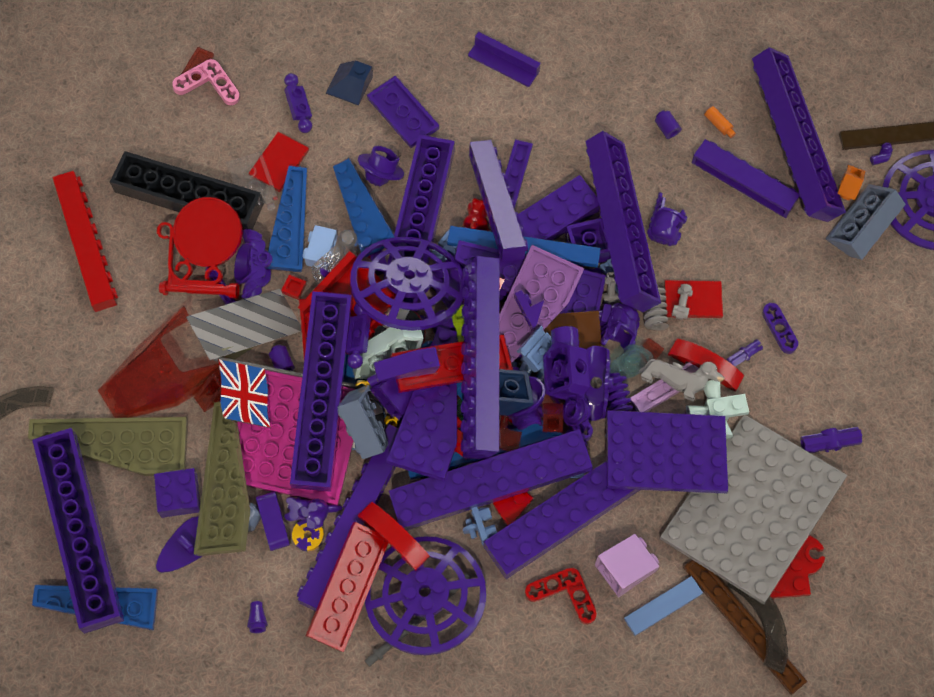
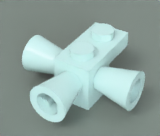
M714 380L707 381L703 389L708 399L705 405H687L686 414L725 416L727 440L733 437L727 424L729 417L749 414L745 394L721 397L720 382Z

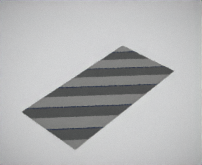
M280 289L186 317L209 360L302 331L299 321Z

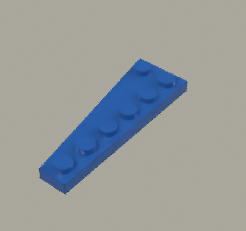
M348 158L333 166L361 253L376 242L395 237L352 161ZM381 246V247H379V248H377V249H374L373 251H371L370 253H368L365 257H367V256H369V255H371V254H374V253H376V252H378V251L384 249L385 247H384V246Z
M288 167L268 252L272 256V263L266 269L302 271L307 168Z
M35 585L32 602L34 607L75 615L68 586ZM116 587L124 621L117 624L154 630L158 590Z

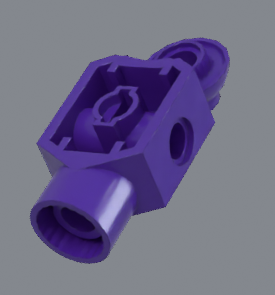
M570 326L558 327L551 331L552 346L543 356L545 394L565 399L566 402L563 407L564 421L570 427L578 426L588 420L591 414L590 406L585 401L584 396L590 387L587 349L579 347L577 328Z

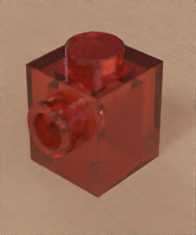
M543 403V432H563V404Z

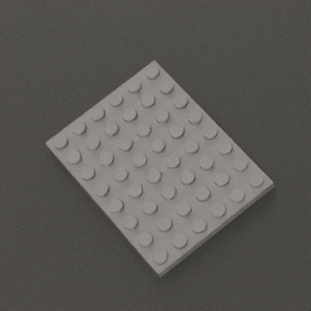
M744 415L733 430V437L726 440L727 494L691 492L660 536V540L760 603L765 604L847 478V475Z

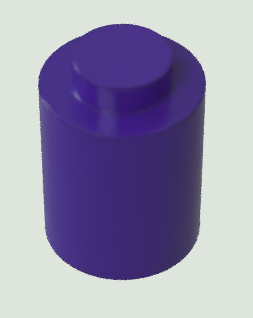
M663 110L656 115L655 123L666 139H670L681 132L682 128L670 111Z
M276 345L271 349L269 357L274 368L288 371L295 369L286 346Z

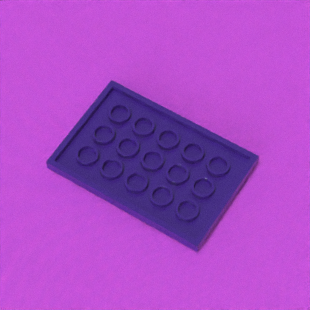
M608 410L607 488L727 494L728 470L725 416Z

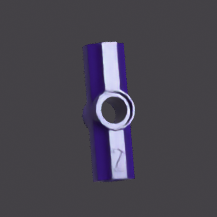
M858 427L841 430L830 428L818 434L801 436L800 438L801 448L809 453L824 450L829 452V450L833 449L838 451L842 447L860 445L862 443V433Z

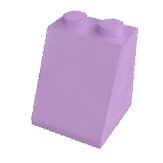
M636 534L601 553L595 563L596 568L618 597L645 580L659 568L657 557L653 553L650 554L648 552L645 541L641 537L638 538Z

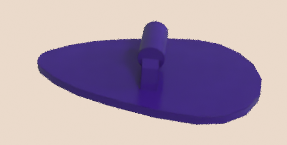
M199 516L185 521L167 541L158 557L157 571L162 573L178 570L202 557L194 555Z

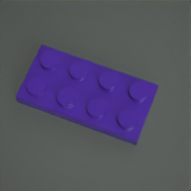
M396 76L367 94V99L410 148L416 145L418 135L430 136L440 129L439 124Z

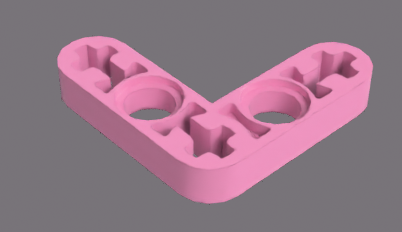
M207 60L173 80V90L178 95H184L210 81L224 103L235 105L239 101L238 90L216 60ZM209 66L215 67V76L212 70H208ZM193 74H199L201 75V79L198 81H194L191 78V76ZM219 79H224L226 85L218 86L216 82ZM178 83L184 84V88L178 87ZM228 92L230 95H234V99L228 98Z

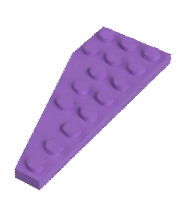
M534 245L531 246L499 314V335L504 334L511 364L521 354L517 353V350L536 328L542 326V330H544L568 305L584 268ZM520 290L524 294H528L532 302L530 306L544 300L536 328L532 331L514 299V294Z

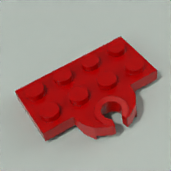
M808 536L769 596L770 599L811 595L808 576L818 572L825 561L824 556H821L819 559H813L809 554L811 550H817L818 552L824 550L823 545L817 539Z

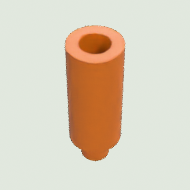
M714 106L706 111L705 117L724 136L726 134L730 138L735 136L734 126Z

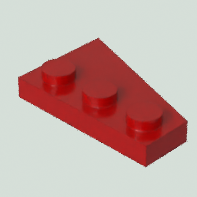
M525 492L492 504L505 522V525L508 526L521 515L532 502L533 497Z

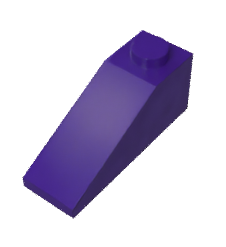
M436 347L411 351L373 363L377 382L433 374L440 366Z

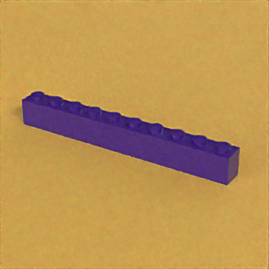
M389 424L384 429L388 446L383 453L371 456L369 463L364 464L361 470L362 477L360 480L355 481L352 488L354 492L351 498L347 497L343 505L345 509L342 515L339 514L334 522L335 529L333 532L328 533L325 539L326 546L324 550L318 552L315 567H311L306 576L308 581L305 586L302 585L297 593L299 604L316 611L352 523L357 522L366 527V524L358 515L371 502L377 505L396 466L387 464V458L399 428Z

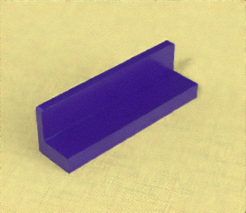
M480 32L476 34L475 45L468 54L470 58L527 87L531 86L540 72V62Z

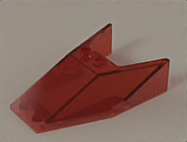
M185 306L179 309L139 344L98 389V392L115 418H133L179 406L221 380L219 363L185 372L180 371L161 343V338L165 334L188 321L186 317L189 315Z

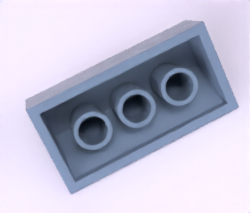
M869 184L826 237V240L848 256L862 260L894 218L900 213L905 203L896 189Z

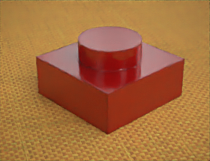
M289 275L281 292L299 300L307 283L302 279Z

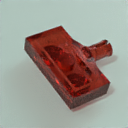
M501 415L499 449L505 451L519 449L522 432L508 429L509 416Z

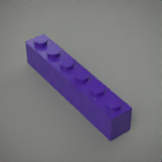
M705 139L693 156L692 164L784 218H787L800 197L793 188L786 187L779 180L771 178L762 170L750 166L748 162L740 160L731 152L721 149L714 142H709Z

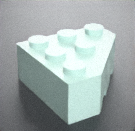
M390 327L368 340L367 353L360 354L363 358L362 366L358 369H353L354 378L367 379L376 374L373 363L391 358V353L421 348L423 341L422 331L400 330Z

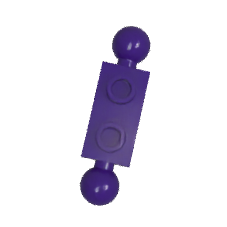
M289 73L284 78L286 85L284 91L293 120H300L298 123L299 131L308 133L312 129L310 121L312 114L303 86H297L298 77L293 73Z
M356 303L354 312L357 316L350 317L346 352L350 355L347 362L353 369H358L363 364V358L360 354L367 353L371 317L362 311Z

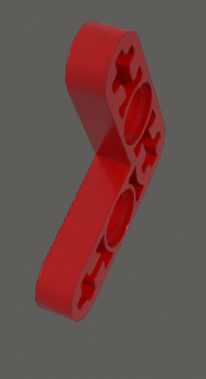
M567 568L527 585L525 597L530 602H538L566 590L580 622L588 625L595 621L596 609L577 569ZM568 573L576 575L574 582L567 580L564 582L565 586L562 587L559 576H562L563 580L568 577ZM555 580L558 583V588L556 590L548 589L547 582ZM543 583L546 594H543L542 590L537 593V597L529 595L531 588L534 587L535 590L541 588L540 584ZM576 591H581L584 593L585 599L580 602L576 601L573 594ZM586 602L589 603V605H586L585 607L587 612L593 613L590 616V620H588L587 617H582V615L584 614L583 607L578 609L577 606H582Z

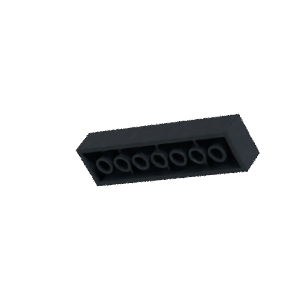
M124 151L110 180L115 193L176 212H180L188 203L199 198L212 197L220 199L237 212L241 220L242 230H253L264 205L261 192Z

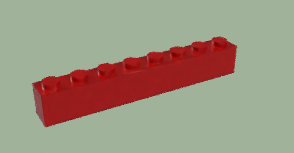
M74 170L54 176L52 178L91 306L95 312L116 306L115 299L119 297L115 287L112 288L110 284L113 282L111 272H107L105 268L108 266L106 256H102L100 250H103L101 240H97L95 234H98L95 223L92 224L90 220L93 218L90 207L87 208L85 204L89 201L86 193L82 192L80 188L84 187L80 176H76Z

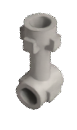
M614 272L607 273L605 277V284H608V293H603V304L614 305L619 303L618 293H615Z
M682 284L678 289L680 300L678 305H674L672 313L675 319L683 320L688 317L687 299L693 293L692 287L688 284Z

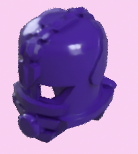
M659 192L647 234L651 241L674 246L677 245L681 238L679 229L686 223L687 216L684 212L685 210L679 213L664 207L666 198L662 197L663 193Z
M615 303L611 308L608 323L601 328V344L605 346L610 339L620 342L621 347L627 350L633 348L636 344L635 339L640 318L634 308L624 303Z

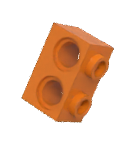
M848 164L837 194H840V197L845 200H855L864 181L866 171Z

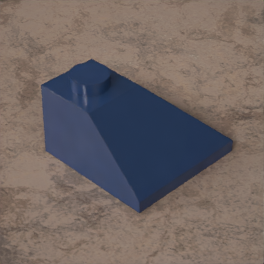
M356 60L340 64L326 94L359 106L373 78L372 66Z
M499 369V415L508 416L532 406L533 397L528 372Z

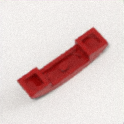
M676 339L668 353L674 359L684 364L687 361L698 368L705 362L714 363L717 366V372L725 377L720 384L735 392L745 376L721 356L689 341Z
M371 502L358 515L369 528L374 529L415 571L430 557L424 548L395 519L375 503Z

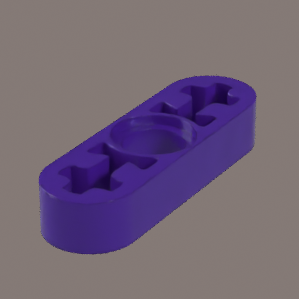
M766 304L762 311V316L780 349L786 354L794 353L798 347V340L777 304ZM769 309H770L771 311H773V310L776 311V312L774 313V317H773L772 314H768V313H767ZM777 324L783 325L785 332H777L775 326ZM787 341L793 343L792 348L785 346Z

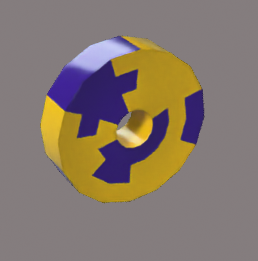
M306 520L298 522L292 531V540L296 547L302 551H314L320 547L324 539L323 528L310 529L307 527ZM310 532L312 535L310 538H305V533Z

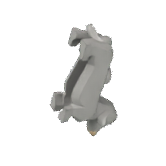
M650 359L645 367L639 369V372L642 373L641 379L652 384V377L660 378L673 389L684 392V398L692 402L695 400L694 394L702 391L709 379L718 382L725 379V377L717 372V366L712 362L703 363L693 373L683 370V366L676 362H673L671 365L656 359Z

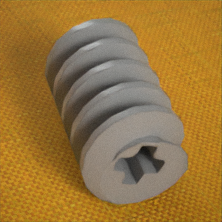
M658 288L661 304L644 311V325L647 329L660 331L669 327L665 323L668 321V317L664 316L668 313L664 309L667 307V303L663 302L667 299L663 295L666 293L664 288Z

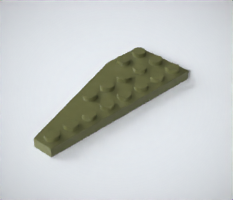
M187 417L29 419L28 439L32 441L42 436L72 428L77 435L82 457L140 475L154 476L157 473L185 469L188 419Z

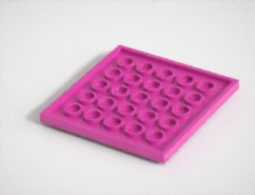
M265 370L268 386L267 414L271 428L242 422L237 423L246 486L275 491L276 493L294 497L299 496L308 500L318 498L324 500L327 504L338 506L354 445L352 437L347 433L344 420L339 417L331 492L291 488L290 478L302 378ZM343 387L341 401L348 392L356 389Z

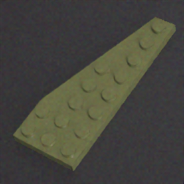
M221 402L214 403L194 548V555L197 556L246 551L250 506L237 421L224 419Z

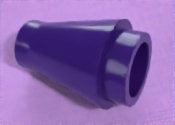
M260 601L251 602L247 627L251 633L265 632L268 624L263 610V603Z

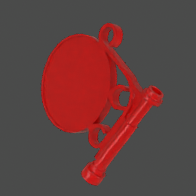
M199 198L182 208L175 219L174 226L168 222H162L158 225V236L165 240L169 239L168 281L160 282V293L166 296L169 292H184L188 294L226 295L229 298L239 297L240 287L238 283H230L226 286L218 284L222 281L223 273L217 266L228 261L236 253L242 240L241 220L237 212L229 204L217 198ZM164 226H169L170 237L162 235L161 231ZM174 244L179 254L185 259V261L177 263L175 271H179L183 265L188 267V272L182 279L173 270ZM191 263L200 267H210L205 272V279H210L209 275L212 271H217L218 278L215 281L188 280L193 273Z

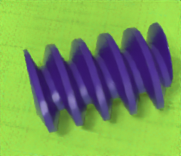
M610 373V377H613L614 381L613 389H609L608 410H632L633 406L627 405L632 401L631 398H625L630 395V391H624L629 385L622 383L627 380V377L621 376L620 373Z

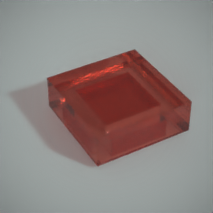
M648 338L637 354L647 361L650 359L657 360L664 351V348Z

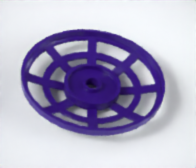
M924 150L911 153L896 162L888 171L882 187H889L890 180L896 170L906 174L898 194L905 203L904 211L911 219L902 226L895 217L891 222V226L909 242L919 247L934 250V242L921 239L909 232L915 224L934 231V224L921 219L925 214L934 217V150ZM927 154L930 156L931 162L920 164L913 169L903 165L905 161L913 157ZM928 167H932L933 175L927 178L917 173ZM910 178L920 183L916 191L906 192L907 183ZM907 199H916L920 208L916 213L910 208Z
M393 237L381 240L366 248L357 257L351 270L350 287L358 306L369 317L391 328L414 331L436 327L453 317L464 300L462 298V289L464 287V280L462 279L463 270L460 264L445 249L427 240L413 237ZM393 243H414V244H418L419 246H418V247H414V246H397V247H394L392 244H393ZM381 246L387 249L380 253L372 262L361 261L374 249ZM428 247L439 252L450 262L443 263L436 255L427 251L426 248ZM398 251H415L413 257H402ZM388 254H391L395 259L389 265L379 263ZM423 254L432 258L437 264L427 265L421 260ZM367 268L369 269L368 279L370 287L360 292L356 280L357 269ZM447 269H457L460 276L459 292L449 287V273ZM375 270L385 271V280L376 283L374 277ZM442 270L444 283L432 279V272ZM410 275V276H412L413 278H412V279H407V278H405L404 276ZM389 287L393 293L397 294L395 300L385 295L381 289ZM430 287L440 290L436 296L428 300L425 293ZM375 293L383 302L392 306L389 316L374 309L364 298ZM446 293L456 299L449 309L440 315H435L432 306L438 303ZM404 297H418L421 303H403ZM399 309H424L428 319L416 321L396 318Z
M416 537L414 539L418 543L423 541L438 542L452 548L445 556L440 553L426 551L430 558L441 560L438 566L433 569L424 567L422 564L416 571L413 570L406 575L398 570L407 563L403 559H400L393 567L383 562L395 551L391 547L384 553L378 568L387 573L383 584L382 597L371 601L370 587L365 600V607L375 631L392 647L413 655L440 654L460 645L477 628L486 606L485 580L476 560L458 544L439 537ZM459 552L471 563L478 578L465 579L462 570L453 561ZM448 565L456 572L459 580L447 582L442 573ZM392 577L401 581L400 592L388 595ZM480 586L479 605L475 616L472 618L463 611L467 602V588ZM422 588H429L431 590L430 594L426 597L421 596L419 592ZM461 589V599L458 607L448 601L449 590ZM402 600L407 610L400 619L394 613L390 603ZM384 606L389 617L397 624L391 636L378 623L373 613L374 608ZM443 609L452 613L444 622L438 625L435 624L434 615ZM413 615L426 617L428 627H417L408 623ZM458 618L468 625L457 637L446 643L439 644L437 632L446 629ZM404 630L416 634H429L431 646H412L398 640Z

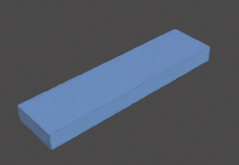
M691 576L626 616L624 620L634 636L701 596L703 592Z

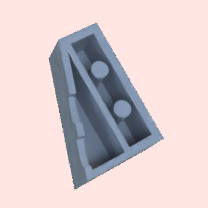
M369 385L348 392L337 407L340 418L346 424L347 433L355 443V450L361 455L362 459L383 453L388 446L382 423L376 420L373 411L377 409L375 403L371 404L368 392L371 391Z

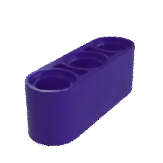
M276 492L257 496L256 500L270 551L290 546Z

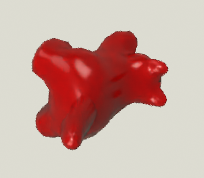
M474 198L472 203L468 204V216L464 219L462 227L488 231L487 213L483 200Z

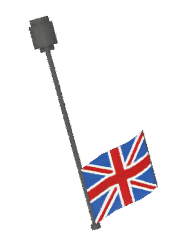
M224 357L214 359L215 362L219 361L222 379L221 408L224 419L266 428L271 427L267 414L268 386L265 370L298 377L303 376V373ZM343 382V386L352 387L356 389L365 386V384H363V386H356L355 384ZM371 391L368 392L371 400L379 401Z

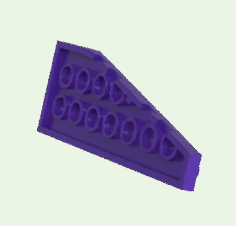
M459 240L454 260L466 267L476 256L499 258V276L505 279L501 289L510 293L526 256L521 260L502 262L498 249ZM583 270L568 305L560 313L599 311L606 275Z
M438 326L431 346L457 342V332ZM457 383L413 391L387 458V464L441 481L445 480L457 447Z

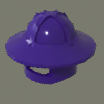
M374 146L371 154H361L358 157L357 161L365 169L366 180L370 184L380 187L387 184L389 180H400L404 177L402 168L398 166L400 158L389 148ZM375 151L385 152L387 154L386 158L378 155Z

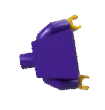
M376 374L368 377L367 381L358 380L355 385L365 384V386H371V392L390 414L385 417V424L393 421L390 425L397 427V421L403 419L413 391L399 393L396 380L377 382Z

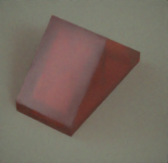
M216 372L212 373L194 396L204 412L214 407V403L221 402V379Z

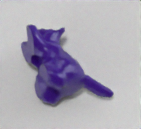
M299 496L297 498L288 497L286 502L290 512L286 513L284 517L288 521L306 520L307 527L318 529L323 526L328 513L338 512L342 510V506L327 505L324 500L318 498L301 500Z

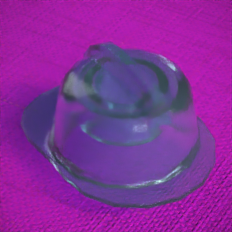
M628 345L610 365V373H620L621 376H626L627 379L633 378L640 373V368L645 367L647 362L653 359V355L649 350L644 349L642 345Z

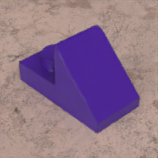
M520 290L514 294V299L532 331L536 328L544 300L530 306L532 302L528 294H524Z

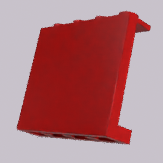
M349 251L313 291L352 295L350 275L357 257ZM367 268L357 269L356 280L360 292L370 287L368 279L369 269ZM374 273L376 283L381 282L382 280ZM389 287L381 289L385 295L395 300L397 294L393 293ZM312 292L298 306L308 317H310ZM375 293L364 298L374 309L382 314L389 315L392 306L383 302ZM353 295L351 317L357 316L354 312V306L356 304V301ZM372 318L368 340L375 334L374 330L379 325H383Z

